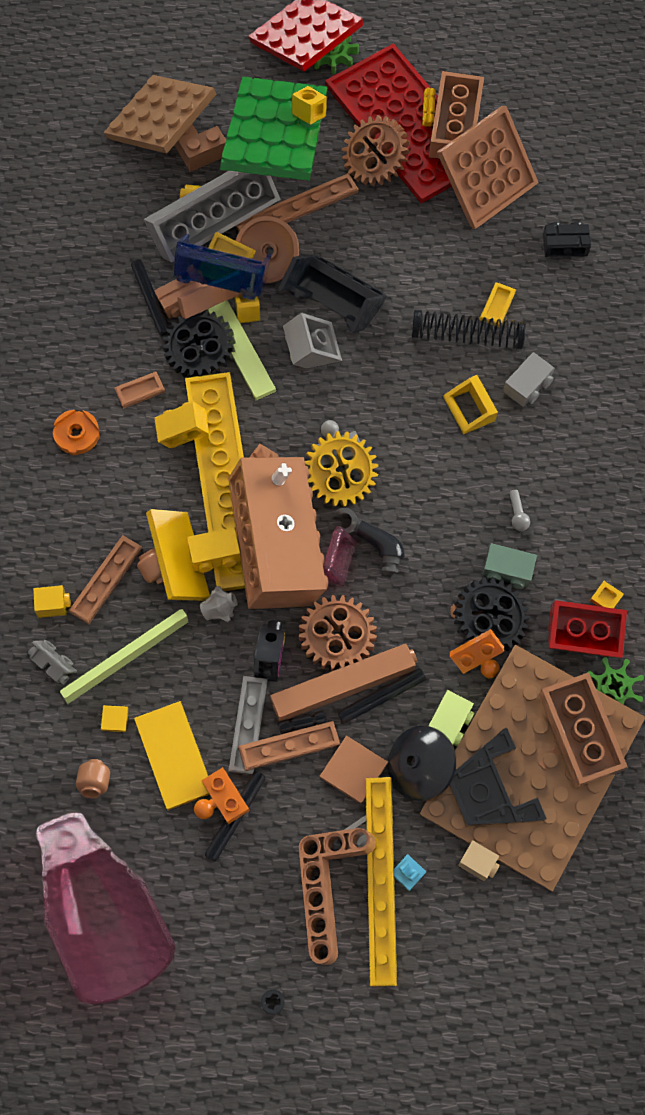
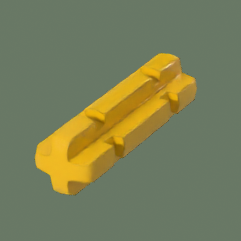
M426 88L424 90L422 124L425 127H432L434 124L436 95L434 88Z

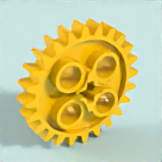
M337 431L334 438L328 433L326 434V441L321 437L317 439L320 446L316 444L311 445L314 453H306L310 460L305 461V465L309 467L310 478L308 483L313 484L311 487L312 491H318L317 499L322 495L325 496V504L330 499L333 506H337L338 502L341 501L342 506L345 507L347 500L352 505L356 504L355 497L363 500L362 492L370 494L371 491L367 486H375L376 484L371 480V478L378 476L377 473L372 472L374 468L378 467V464H374L371 461L376 458V455L369 456L368 452L372 447H363L365 439L358 443L357 434L350 439L349 432H345L343 437H341L339 431ZM343 449L351 450L353 455L351 460L343 458ZM332 450H336L338 461L333 455ZM322 456L330 458V468H324L321 465L320 460ZM339 465L345 466L346 470L343 471V475L341 472L336 471ZM352 470L360 473L361 478L359 482H354L350 478ZM343 476H344L346 482H347L348 485H349V488H348V489H347V488L345 487V485H344L345 483H344ZM330 478H336L339 481V488L337 490L330 488Z

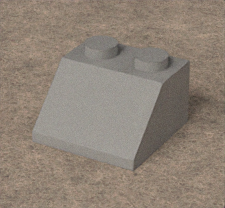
M300 313L283 325L293 365L311 368L342 361L332 322Z

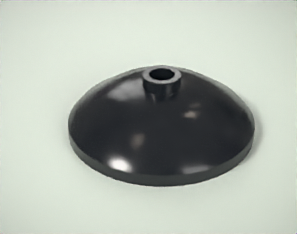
M415 726L404 731L394 742L389 753L388 772L389 777L392 778L393 786L404 797L416 801L434 799L448 788L456 770L455 750L450 739L442 731L430 726ZM415 757V763L412 765V759Z

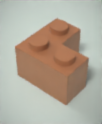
M191 124L175 143V147L191 172L222 159L226 139L218 126L198 134L194 125Z

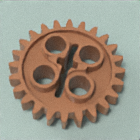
M377 115L375 121L369 116L368 123L361 120V127L354 125L355 132H348L351 137L350 140H344L348 147L342 148V151L346 154L342 159L347 162L344 167L350 169L348 173L354 176L356 181L361 180L364 185H367L369 182L372 186H375L376 181L383 185V179L385 178L391 182L390 176L392 174L398 177L396 170H404L401 163L408 162L404 155L410 153L408 148H406L410 145V142L406 139L408 135L403 131V127L400 124L398 125L394 119L390 122V119L385 116L382 120L379 115ZM381 133L379 138L374 139L376 134ZM365 138H368L387 160V164H384L365 142ZM365 147L363 153L358 154L360 149ZM394 147L393 151L390 154H387V151L390 148ZM377 162V166L371 169V166Z
M332 595L331 602H328L323 597L322 605L314 602L315 610L307 608L306 613L308 616H302L304 624L299 625V631L303 633L299 634V640L305 642L301 644V649H308L306 652L307 658L314 656V665L321 661V669H324L328 664L332 672L336 666L343 668L345 665L361 661V656L369 658L367 650H374V644L371 643L376 642L377 638L376 635L372 634L377 629V626L371 625L374 623V617L367 618L369 609L361 611V602L356 606L353 605L354 598H351L349 602H345V597L342 595L340 601H336L335 596ZM336 614H343L346 616V619L338 621L334 616ZM325 617H327L330 620L331 625L327 620L324 619ZM323 627L327 632L320 635L315 632V629ZM334 629L337 632L342 631V638L338 633L333 635ZM357 632L361 637L352 639L349 637V634ZM345 643H346L349 647H351L350 650L347 649V647L345 646ZM336 645L342 650L338 653H333L329 648Z

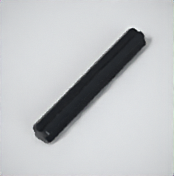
M137 259L131 262L132 270L160 336H164L167 334L166 329H170L142 260Z
M418 668L341 709L338 712L340 720L345 724L425 681V674Z
M258 771L253 772L240 794L248 808L265 781V776ZM244 815L230 824L224 820L205 852V856L209 860L214 862L218 860Z

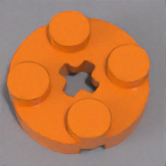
M66 411L54 423L53 437L55 443L62 451L74 456L90 451L99 440L98 423L95 417L87 411ZM72 429H82L81 434L72 436Z

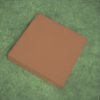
M346 735L319 778L362 804L366 798V778H379L388 762Z

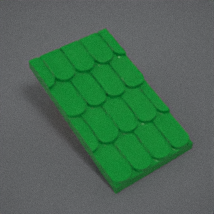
M242 77L222 153L220 170L310 181L322 119L310 125L293 115L292 94L309 86L326 96L327 87Z

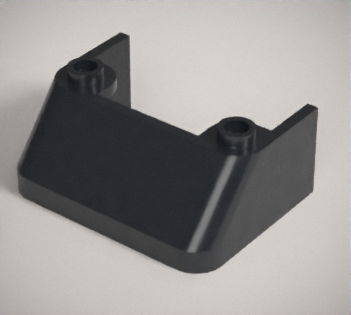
M315 254L293 257L278 288L280 291L291 290V294L299 299L311 297L346 317L347 327L350 328L352 333L365 330L387 297L382 291Z

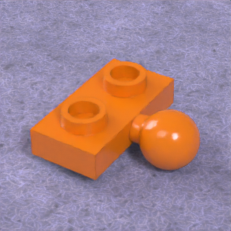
M490 629L450 651V658L463 674L481 665L482 675L486 678H494L499 674L500 666L492 658L503 653L504 646Z
M223 767L201 780L212 798L210 800L201 799L196 802L194 813L198 818H210L214 809L218 807L226 822L230 824L250 811Z

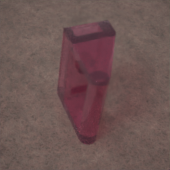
M335 526L324 560L323 570L329 583L344 587L357 542L340 526Z

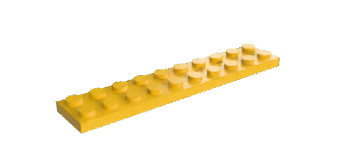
M230 372L185 378L188 402H194L205 408L209 434L194 439L208 532L234 527L237 538L228 477L240 458H244ZM237 562L236 565L231 567H214L216 587L220 586L223 591L245 588L241 562Z

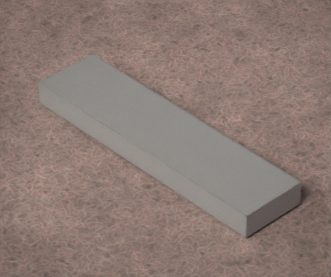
M243 676L229 764V772L252 775L254 769L244 770L238 747L259 741L268 679Z

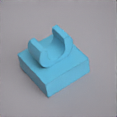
M408 854L394 868V878L408 891L426 873Z

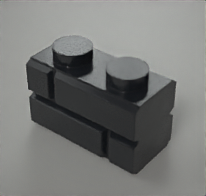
M553 222L545 225L543 231L545 257L588 256L591 248L589 224L573 222L569 225H561L558 222Z

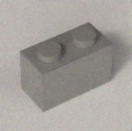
M533 352L505 382L503 392L522 407H525L528 402L532 404L540 394L538 391L542 387L546 389L553 381L554 367Z

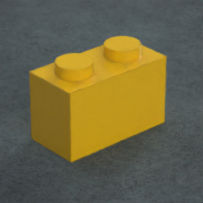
M186 402L181 407L167 410L155 417L158 442L168 448L177 447L209 434L206 410L194 402Z
M234 527L187 537L194 572H208L214 567H231L236 565L237 562H241Z

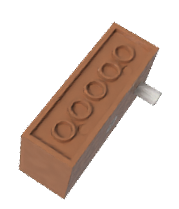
M304 457L240 458L228 477L248 609L312 606L327 590L328 578L324 575L323 570L324 555L320 553V533L316 530V511L313 509L311 501L313 492L308 484L309 470L305 466Z

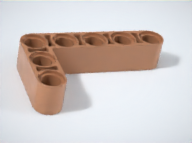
M363 828L309 835L304 837L299 843L309 955L315 963L321 965H331L338 957L329 860L371 853L376 847V839ZM366 835V845L359 848L357 845L359 837ZM338 839H341V849H339L338 851H334V842ZM317 843L318 849L316 853L310 855V845ZM319 868L320 876L317 880L313 881L311 873L314 869ZM321 893L323 902L320 906L316 907L314 905V898L317 894ZM323 919L326 927L323 932L318 933L316 925ZM326 945L328 955L325 959L321 960L319 950Z

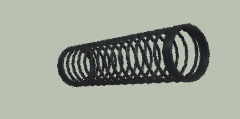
M414 310L412 338H418L419 328L420 338H423L422 324L424 330L428 315L427 339H430L429 330L431 331L435 316V340H437V332L442 317L441 340H444V333L449 318V342L451 341V334L456 320V343L459 340L458 335L462 321L463 343H465V336L471 319L470 344L473 342L472 337L478 320V345L485 321L484 345H487V336L492 322L491 346H494V337L499 323V347H501V338L505 324H507V348L511 328L514 323L513 349H523L526 333L525 321H519L516 328L515 320L511 322L509 327L507 319L502 326L501 319L499 318L494 329L493 318L490 319L487 328L486 317L483 318L480 327L479 316L476 317L473 326L471 315L466 325L465 315H462L459 324L458 314H455L451 327L450 313L447 315L444 326L443 312L439 316L437 325L436 311L432 315L430 324L429 311L426 312L423 323L422 310Z

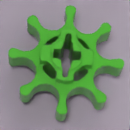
M349 36L336 46L334 51L331 50L314 64V68L319 69L321 65L328 64L331 66V73L336 74V65L342 63L348 68L351 67L353 58L348 55H358L359 44H348L351 41V36Z
M604 657L601 660V664L604 667L602 675H595L591 671L587 672L590 674L591 679L595 681L596 690L624 705L626 699H633L636 703L643 701L642 696L633 693L632 685L636 682H642L644 676L640 675L636 678L627 676L625 669L630 663L628 659L622 662L620 669L615 670L609 666L608 658ZM612 682L614 685H619V689L616 692L614 689H609Z

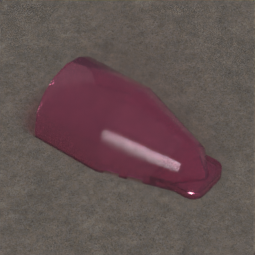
M76 812L68 813L40 825L36 836L42 851L44 923L74 994L81 1002L99 1004L129 996L147 986L161 975L172 962L175 953V943L144 879L128 868L127 863L123 859L120 860L111 851V848L90 829L82 814Z

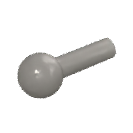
M512 490L509 492L514 511L512 526L517 531H525L530 526V518L527 514L523 513L518 490Z

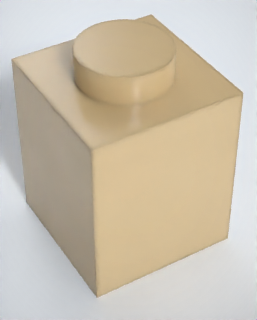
M472 840L458 866L485 881L488 876L493 878L500 866L496 863L499 855Z

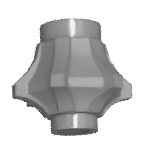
M217 586L212 591L211 596L206 601L200 603V609L206 620L222 619L229 622L231 621L230 617L234 616L233 609L238 603L232 592L228 594L220 586Z

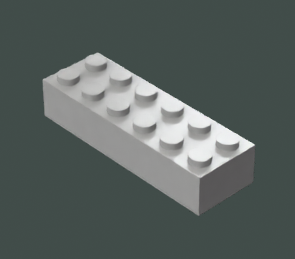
M228 171L148 216L144 221L163 259L172 263L210 241L215 232L222 234L281 199L271 176Z

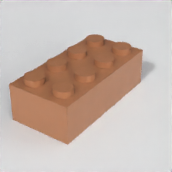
M442 71L429 157L439 158L437 151L477 124L484 77Z
M589 673L541 690L539 693L540 700L576 788L620 773L627 768Z

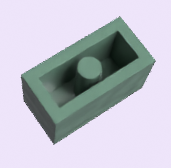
M491 543L482 576L487 577L488 581L494 577L496 583L503 579L504 582L512 584V587L516 589L528 588L537 555Z

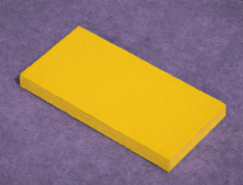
M150 509L146 512L168 600H206L210 597L205 575L204 572H194L187 537L194 536L188 512Z
M181 701L134 718L167 811L210 795L201 781L208 777Z

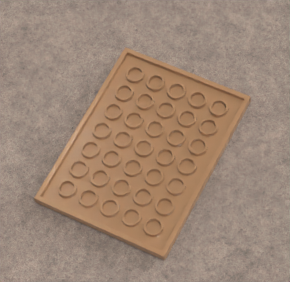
M515 645L455 750L456 769L477 753L486 743L491 741L500 731L507 728L516 749L494 758L493 762L511 804L515 807L538 797L547 819L540 822L466 826L450 786L438 797L427 800L419 815L469 844L473 840L499 855L497 859L499 862L553 892L615 774L578 788L575 787L562 753L557 757L555 753L550 752L554 747L559 750L560 747L539 697V693L543 688L574 677ZM596 690L623 757H625L645 720V716ZM542 760H543L544 765H545L546 767H548L547 770H546V769L544 770V769L539 765V763H540Z

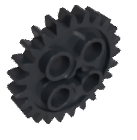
M204 310L202 315L198 313L186 319L178 316L180 321L178 324L171 322L174 329H166L169 336L163 337L165 345L162 348L166 352L164 356L166 360H169V366L174 367L176 373L181 371L184 378L189 373L190 377H196V374L204 376L206 373L212 375L214 370L220 373L219 366L227 367L225 360H232L230 353L235 352L233 344L236 343L235 338L232 337L234 336L233 330L230 329L229 322H224L223 316L217 318L214 311L210 316L207 310ZM206 329H211L207 333H202ZM189 337L188 340L181 341L182 338ZM212 348H217L216 351H214V352H209L210 349H212ZM190 356H196L193 360H187Z
M483 577L479 583L474 580L471 586L466 585L463 589L464 592L461 591L458 594L460 600L454 603L458 609L453 612V615L459 616L454 621V624L461 625L457 632H465L466 634L463 641L472 640L491 629L506 651L520 643L519 639H523L526 636L523 631L529 628L524 622L530 619V616L524 615L529 607H522L521 605L525 598H517L520 591L512 592V584L504 587L503 579L496 584L494 577L488 583L485 577ZM476 599L481 600L484 607L478 605ZM499 601L505 603L507 609H503L500 606ZM476 622H480L484 630L478 628ZM499 624L506 626L507 632L502 631Z

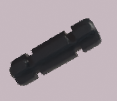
M324 711L314 712V715L306 714L291 718L292 720L290 721L288 719L279 721L278 726L280 733L285 734L292 730L297 731L316 724L326 723L327 719Z

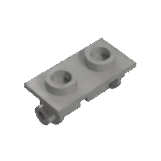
M47 640L32 642L35 646L28 651L30 659L41 669H44L49 663L50 667L46 673L57 683L64 685L69 680L67 675L77 672L72 667L73 662L66 656H60L56 653V647Z

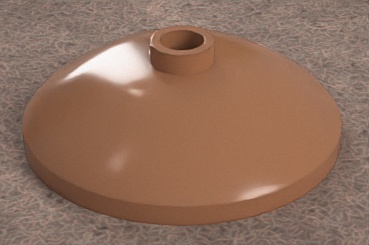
M261 216L249 221L243 226L236 238L237 242L256 251L250 264L256 266L260 283H274L282 280L292 258L299 256V242L294 230L286 222L276 217ZM270 247L274 250L272 255L267 254V250Z

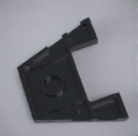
M507 728L500 731L491 741L486 743L477 753L455 770L454 777L449 786L466 826L540 822L547 819L538 797L515 807L511 804L493 762L494 758L516 749Z

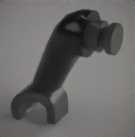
M340 508L336 510L342 518L352 519L351 525L348 528H337V535L348 537L357 533L358 537L374 546L378 550L379 556L383 557L382 563L385 564V567H382L381 571L397 574L399 569L396 566L399 565L400 559L405 557L402 543L390 533L365 521L360 522L355 512L351 509Z

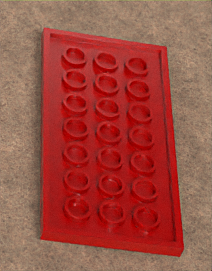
M394 43L325 80L327 89L358 127H361V120L368 123V118L371 116L375 121L377 115L382 120L387 116L390 122L394 119L398 125L400 124L403 127V131L408 135L406 139L410 142V145L406 147L410 153L404 155L408 162L401 163L404 170L397 169L396 172L421 204L452 187L441 160L429 157L433 126L425 127L422 124L424 90L431 87ZM437 94L435 95V112L438 100ZM381 133L376 134L374 139L379 138ZM394 147L390 148L387 154H390Z

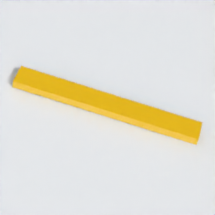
M366 778L367 831L376 839L375 849L367 854L370 986H397L392 778Z

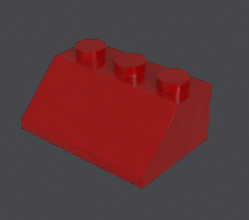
M555 600L550 607L548 625L549 648L622 659L627 610Z

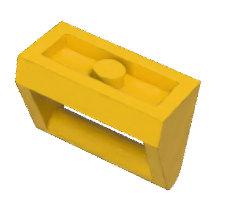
M478 375L465 380L443 395L463 434L496 420L498 411ZM468 391L482 416L470 424L467 423L454 397Z

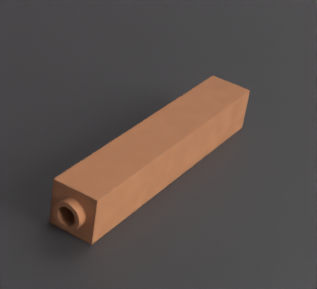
M403 644L270 695V701L278 721L289 720L408 674L415 670L417 657L413 649L409 650L407 644Z

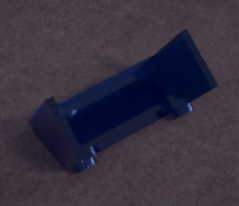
M185 234L177 242L173 275L177 277V281L183 283L193 281L242 293V296L247 299H255L256 296H261L265 287L272 255L267 254L262 262L188 243L189 234Z

